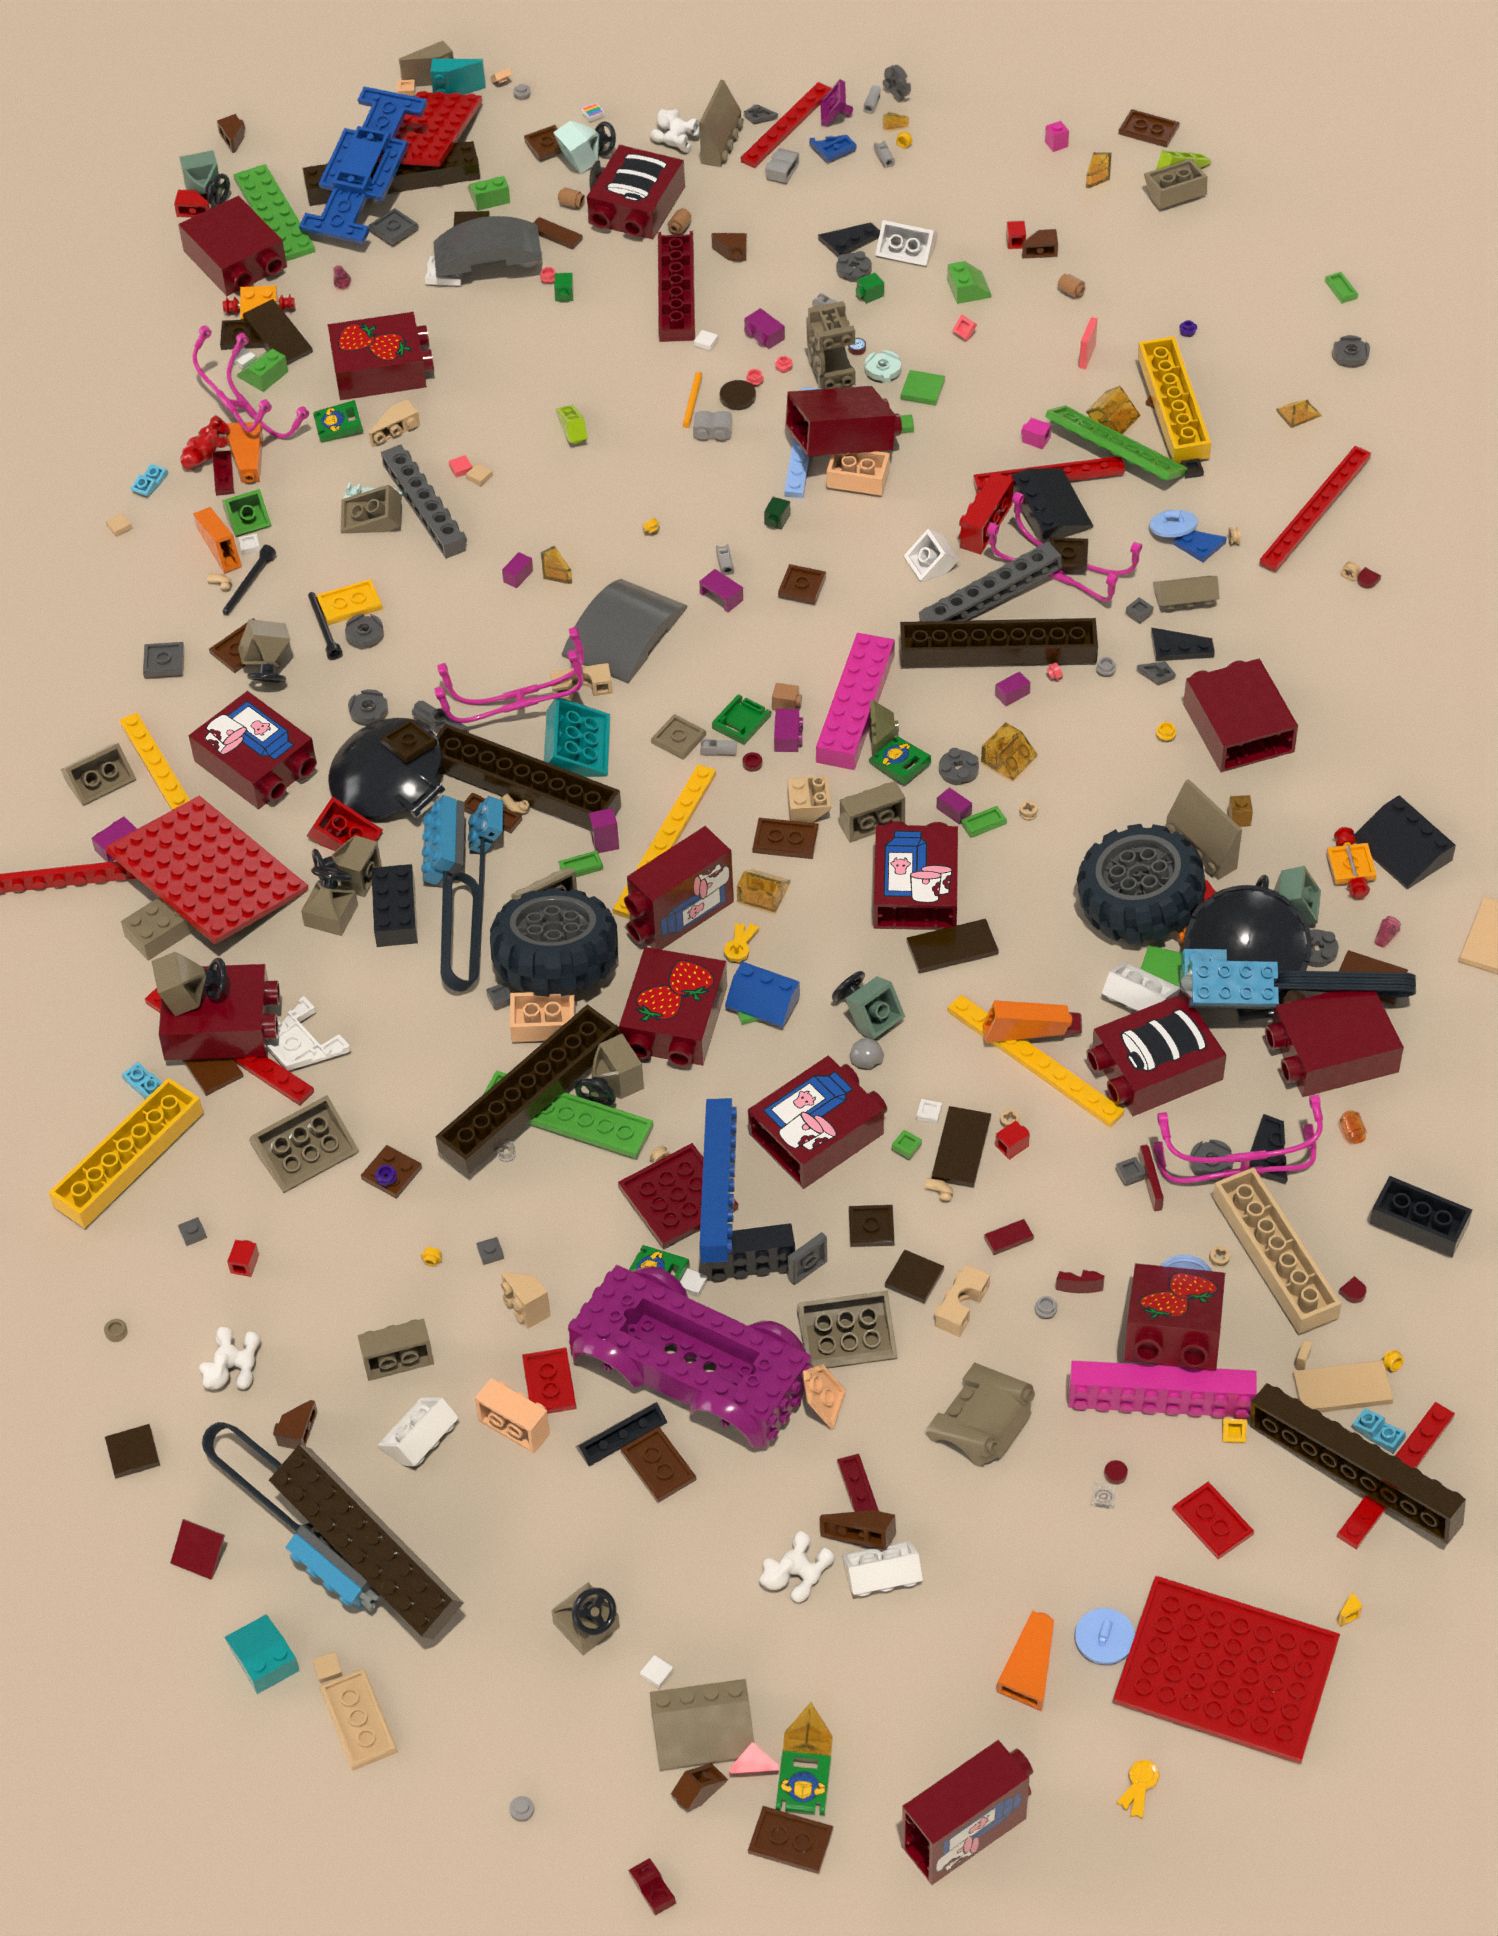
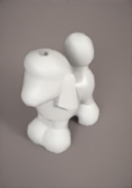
M677 109L659 110L657 122L661 128L669 131L663 134L660 130L654 129L650 133L651 139L657 143L665 142L669 146L677 147L682 152L688 153L691 149V143L687 142L689 137L686 134L694 137L699 136V121L694 118L685 122V120L679 118L680 113Z
M219 1327L215 1337L216 1343L220 1347L214 1354V1362H203L198 1367L203 1374V1386L211 1390L223 1387L229 1379L228 1369L237 1366L241 1369V1372L237 1375L236 1385L239 1389L244 1390L250 1386L253 1380L251 1369L255 1363L254 1354L260 1343V1335L255 1332H247L243 1342L244 1350H239L231 1344L232 1330L227 1327Z
M799 1531L793 1538L794 1549L785 1553L780 1562L772 1558L763 1560L764 1571L760 1576V1583L770 1590H779L789 1582V1574H798L803 1581L792 1589L791 1598L795 1602H802L809 1597L811 1587L817 1583L822 1571L833 1563L835 1555L827 1548H822L816 1557V1563H811L805 1554L811 1538L804 1532Z

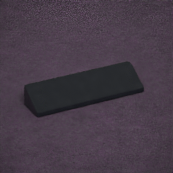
M655 1402L575 1447L587 1465L590 1466L658 1426L667 1423V1420L658 1403Z

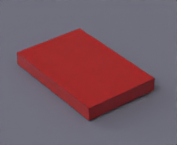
M567 1347L522 1354L529 1400L543 1405L547 1410V1414L577 1409Z
M1209 1481L1172 1507L1173 1512L1218 1560L1254 1535V1530Z

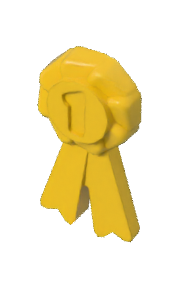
M735 923L734 940L726 943L724 947V955L729 961L739 963L747 959L750 949L747 943L758 932L759 926H754L750 923L745 930L744 923L740 925Z
M1147 1759L1134 1762L1129 1771L1132 1785L1119 1798L1117 1804L1123 1806L1124 1810L1127 1811L1134 1801L1131 1817L1138 1816L1140 1819H1143L1146 1790L1154 1788L1160 1778V1773L1155 1763Z

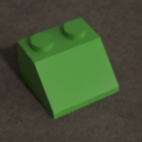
M504 176L479 181L467 186L477 211L510 203L509 186Z
M966 261L948 264L947 281L957 304L992 298L982 271Z
M270 349L241 370L237 377L264 392L288 373L286 356L274 349Z
M260 489L222 500L227 519L235 536L271 525Z

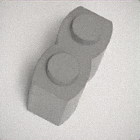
M782 148L774 152L772 160L765 166L767 179L787 183L799 165V153Z
M709 411L695 412L694 438L701 440L711 438L717 440L730 439L733 424L732 413L726 411L714 413Z

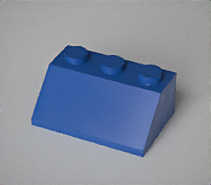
M742 961L733 976L725 1007L783 1028L800 997V981Z

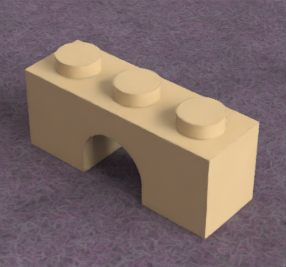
M608 663L581 667L583 671L582 686L591 688L593 696L613 693ZM573 668L550 671L551 681L568 674ZM575 674L569 679L553 685V694L574 688L578 684V676ZM574 694L561 698L571 700L574 699Z
M967 1264L962 1271L959 1270L955 1276L953 1287H949L944 1295L943 1304H939L935 1309V1327L960 1337L970 1321V1308L962 1305L961 1302L973 1300L980 1303L990 1287V1274Z

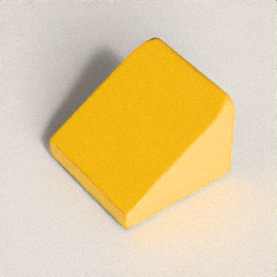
M1223 1418V1442L1246 1443L1247 1420Z
M1351 1593L1340 1613L1339 1626H1344L1360 1617L1363 1605L1354 1593Z

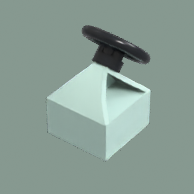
M569 121L553 132L563 155L580 174L598 163V155L608 156L613 151L616 143L615 129L607 121L600 122L595 130L584 124ZM604 127L609 129L611 136L605 133ZM607 142H610L608 149L606 151H602L604 145L607 144Z

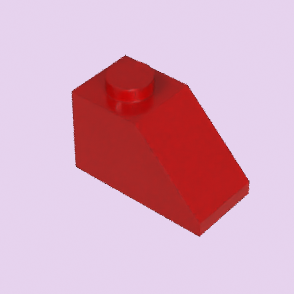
M178 190L174 202L177 217L192 218L210 209L209 202L195 190Z

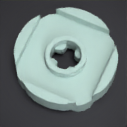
M882 350V353L878 354L873 352L865 360V374L882 383H890L891 379L896 378L901 372L900 358L894 352Z

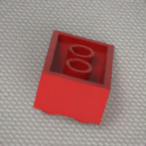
M332 796L306 836L321 846L336 851L355 835L376 841L383 829Z

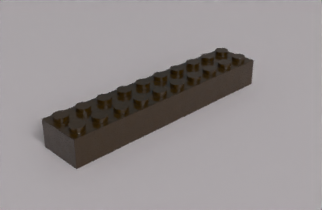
M474 141L456 143L441 166L400 164L387 194L481 179ZM380 163L375 164V167L370 175L371 179H373ZM327 164L302 168L309 206L327 204L332 191L321 189L318 185Z
M1096 618L900 622L901 667L1053 664L1055 662L1057 664L1097 663L1098 638Z
M445 724L436 736L440 742L442 753V766L438 771L503 796L509 794L513 800L519 802L526 800L531 807L593 830L589 813L613 808L614 814H616L621 807L620 790L448 724Z
M587 1004L435 1136L438 1151L469 1175L592 1067L599 1044L618 1036V1026Z
M1266 1383L1251 1401L1252 1429L1444 1543L1449 1544L1463 1526L1466 1499L1460 1493L1451 1491L1443 1486L1438 1480L1427 1477L1419 1469L1410 1467L1402 1462L1397 1456L1386 1453L1378 1445L1369 1443L1355 1432H1350L1337 1421L1328 1419L1318 1410L1311 1409L1299 1399L1285 1394L1279 1387Z
M298 1445L269 1479L279 1492L421 1637L434 1639L464 1604L311 1448Z

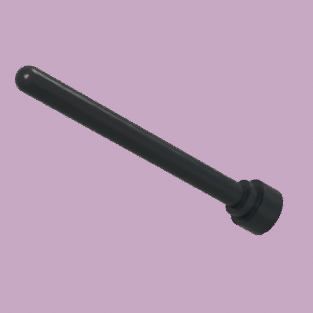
M263 545L259 551L260 558L223 608L222 612L224 615H228L263 565L275 557L276 551L273 547Z
M310 592L308 598L327 643L326 654L329 659L336 660L342 656L341 647L333 640L315 593Z

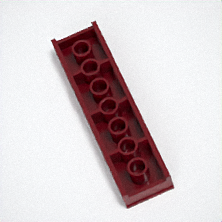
M690 231V234L662 235L661 232H658L659 342L695 340L693 231Z

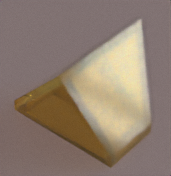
M1093 152L1086 177V188H1092L1110 180L1112 152Z
M1308 399L1291 402L1276 408L1277 413L1290 428L1322 416L1309 403Z
M555 545L542 551L543 579L571 584V569Z
M812 1702L807 1705L785 1731L782 1751L831 1756L833 1736Z

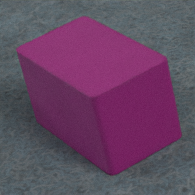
M518 552L502 569L503 582L518 588L533 572L532 558Z
M1019 671L995 685V696L1005 706H1008L1030 694L1031 682Z
M950 787L937 797L936 808L959 825L962 819L972 814V802Z

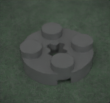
M891 65L884 71L885 80H883V85L885 89H889L896 100H900L910 94L911 85L910 82L907 84L905 78L908 76L903 68L899 65Z
M863 251L842 254L838 256L836 272L841 279L844 277L849 282H857L858 279L867 276L869 273L871 274L872 263Z
M1343 336L1340 338V341L1335 342L1333 345V357L1340 366H1363L1369 358L1370 346L1368 342L1364 343L1361 341V338L1358 336Z
M364 614L355 615L346 623V639L350 644L357 646L358 649L364 650L384 638L383 623L380 618L370 614V617L364 616Z
M367 689L361 691V694L357 696L354 694L350 698L348 709L353 722L372 724L386 716L388 703L381 692Z
M951 748L939 761L941 777L952 785H962V782L968 781L970 783L974 781L979 773L978 757L968 751Z
M1309 929L1312 949L1308 966L1325 967L1329 962L1337 958L1339 946L1335 939V934L1330 931ZM1313 946H1319L1321 948L1319 949V951H1316L1315 947Z
M1214 1139L1205 1143L1203 1141L1197 1143L1192 1148L1190 1156L1203 1158L1224 1157L1227 1154H1232V1150L1224 1142ZM1190 1162V1169L1196 1175L1202 1176L1233 1169L1234 1163ZM1216 1178V1179H1210V1180H1211L1212 1182H1217V1181L1222 1180V1178Z

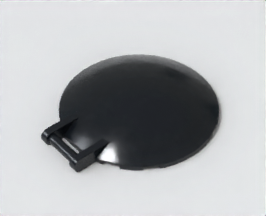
M388 718L369 724L348 738L334 756L328 775L330 793L334 798L364 817L381 819L389 817V814L399 810L400 812L407 810L417 818L421 814L420 811L429 802L445 791V788L437 781L436 777L438 769L442 766L440 742L429 727L413 720L437 739V745L406 764L381 743L380 737L410 719Z
M1239 885L1228 887L1212 894L1210 898L1196 908L1186 928L1184 949H1227V961L1278 962V971H1306L1311 957L1312 942L1305 918L1291 904L1290 900L1278 892L1276 894L1266 890L1264 887ZM1278 989V997H1282L1290 990ZM1236 1009L1239 1024H1244L1250 1020L1273 1018L1274 1009L1246 1013L1244 1009Z

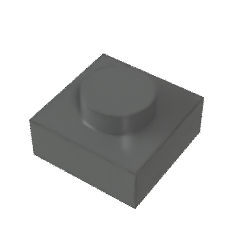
M1138 597L1126 607V613L1137 621L1142 622L1153 613L1154 607Z
M506 982L486 989L487 996L494 1009L510 1004L511 992Z
M1136 1157L1116 1164V1170L1125 1185L1145 1178L1146 1173Z
M199 1217L178 1225L186 1246L207 1238Z
M498 1237L476 1243L483 1265L504 1259Z

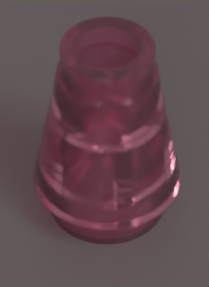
M337 265L334 267V285L340 289L347 288L351 282V277L342 266Z
M1392 916L1382 919L1376 939L1374 940L1375 944L1384 948L1400 931V921Z

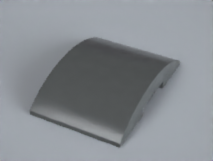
M490 216L472 219L452 227L433 241L436 277L472 272L471 265L506 260V264L509 266L542 260L537 224L520 218Z
M623 579L610 583L591 601L574 626L578 628L584 648L583 665L591 666L608 663L611 677L629 684L647 661L648 652L664 632L668 633L687 609V605ZM570 636L562 651V657L569 659L568 651L576 649Z

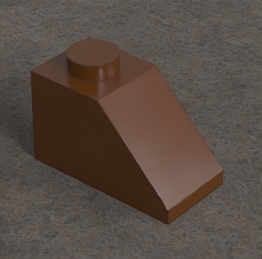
M236 114L217 120L219 134L232 153L237 151L245 137V124Z
M1056 229L1038 230L1022 243V259L1058 257Z
M747 233L711 234L712 249L728 261L747 260Z
M309 1400L281 1416L279 1423L275 1424L273 1436L276 1437L278 1446L295 1449L298 1445L306 1447L318 1413L315 1400Z
M712 1763L685 1771L671 1792V1795L677 1799L681 1807L690 1810L705 1803L727 1782L728 1778Z

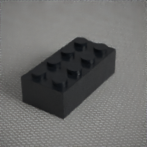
M412 864L371 868L374 934L377 947L418 943L415 878Z
M1389 1176L1372 1208L1370 1223L1453 1257L1469 1226L1473 1210Z
M792 1224L734 1230L733 1237H729V1239H732L733 1252L728 1253V1262L705 1263L708 1281H721L734 1277L744 1278L757 1274L766 1275L773 1272H788V1256L795 1251Z

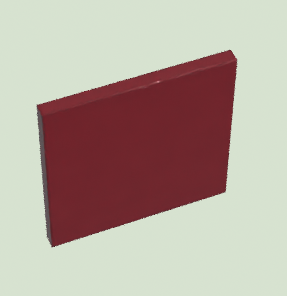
M183 1519L170 1563L208 1579H213L225 1535Z

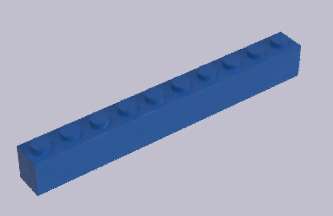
M732 1098L706 1099L700 1224L701 1263L728 1262V1253L733 1252L732 1239H729V1237H733V1224H729V1222H734L733 1209H730V1207H734V1194H731V1192H735V1183L731 1177H735V1164L732 1163H736V1153L732 1148H736V1135L733 1134H737L736 1121L733 1120H737V1107H733Z

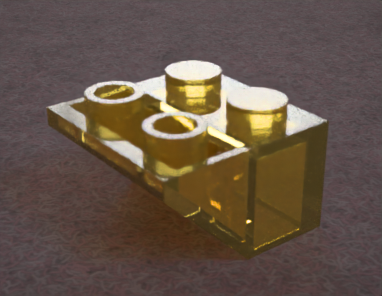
M1121 386L1107 390L1086 411L1090 418L1121 434L1141 416Z
M1006 722L982 745L981 750L982 763L1012 780L1037 757L1036 751L1023 732Z
M755 869L746 870L737 884V901L776 913L790 884V880Z

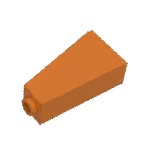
M254 422L244 423L248 428H250ZM226 423L230 429L229 433L226 434V439L241 483L260 482L263 448L261 423L252 432H246L239 423Z
M208 507L193 513L197 529L222 571L227 573L242 567L233 534L213 509Z
M994 1000L983 1023L985 1042L1064 1035L1072 1024V1015L1069 1014L1068 1005Z
M1032 1610L997 1682V1693L1039 1711H1042L1044 1705L1054 1629V1619L1046 1613H1037Z

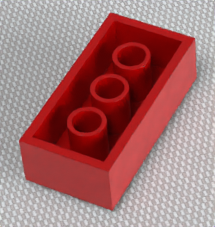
M992 472L989 479H985L983 488L976 493L975 500L969 504L967 513L960 518V548L979 555L983 553L989 543V534L987 533L989 525L994 523L1000 526L1012 507L1013 478Z

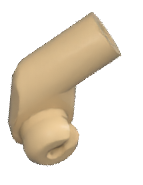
M208 573L207 575L208 583H220L222 590H229L231 588L230 584H232V581L229 577L223 574Z
M509 794L501 798L506 808L517 814H525L529 811L530 804L526 800L514 802Z
M926 1179L925 1189L941 1191L940 1199L951 1200L953 1189L945 1181Z

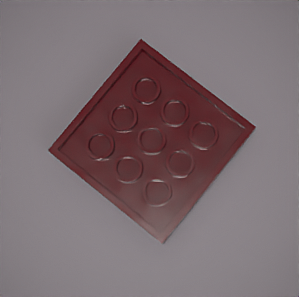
M693 1143L618 1182V1187L663 1248L700 1229L704 1157ZM735 1199L734 1207H730L733 1211L738 1209V1203Z

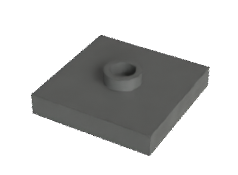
M396 208L369 224L370 231L392 246L419 229L418 223Z
M184 643L144 644L143 676L183 675Z
M823 1232L788 1256V1279L793 1285H796L827 1262V1236Z

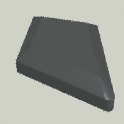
M758 104L744 111V115L753 123L778 118V113Z
M1166 661L1137 665L1138 671L1158 684L1176 677L1175 672Z

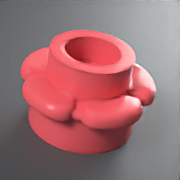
M552 267L543 268L540 273L541 280L545 283H552L555 279V269Z
M781 356L775 361V366L779 372L786 373L791 370L793 362L791 358Z
M751 369L746 375V381L753 386L759 385L764 380L762 372L758 369Z
M1057 662L1049 664V668L1046 669L1051 680L1055 678L1056 681H1059V678L1063 676Z

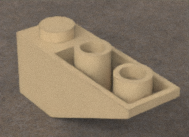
M408 399L391 406L369 431L371 447L420 425L418 411Z

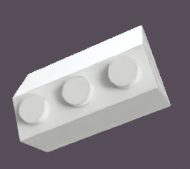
M883 220L875 256L927 266L935 248L938 232Z
M1124 962L1109 972L1102 994L1108 996L1107 998L1113 1002L1125 1004L1132 1011H1139L1177 996L1180 988Z
M420 1398L379 1442L377 1447L403 1466H417L425 1459L424 1455L439 1444V1439L453 1429L454 1423L459 1417L443 1398Z
M910 1540L890 1544L887 1550L870 1548L842 1554L849 1587L853 1595L866 1596L871 1594V1591H890L894 1589V1586L903 1585L909 1587L916 1585L919 1581H923L919 1554Z

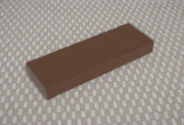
M538 217L533 222L538 226L539 236L572 250L583 240L582 234L541 217Z
M472 792L464 801V812L474 814L479 804L485 801V798ZM503 807L502 830L512 833L522 822V816Z

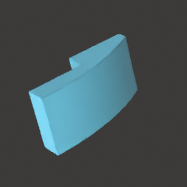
M150 464L144 475L139 474L131 487V491L149 496L163 482L168 474L167 469Z
M139 1062L122 1074V1078L145 1099L162 1084L153 1073L150 1074Z
M1366 1408L1363 1409L1352 1424L1363 1436L1392 1453L1397 1450L1406 1438L1405 1431L1385 1423L1383 1416Z

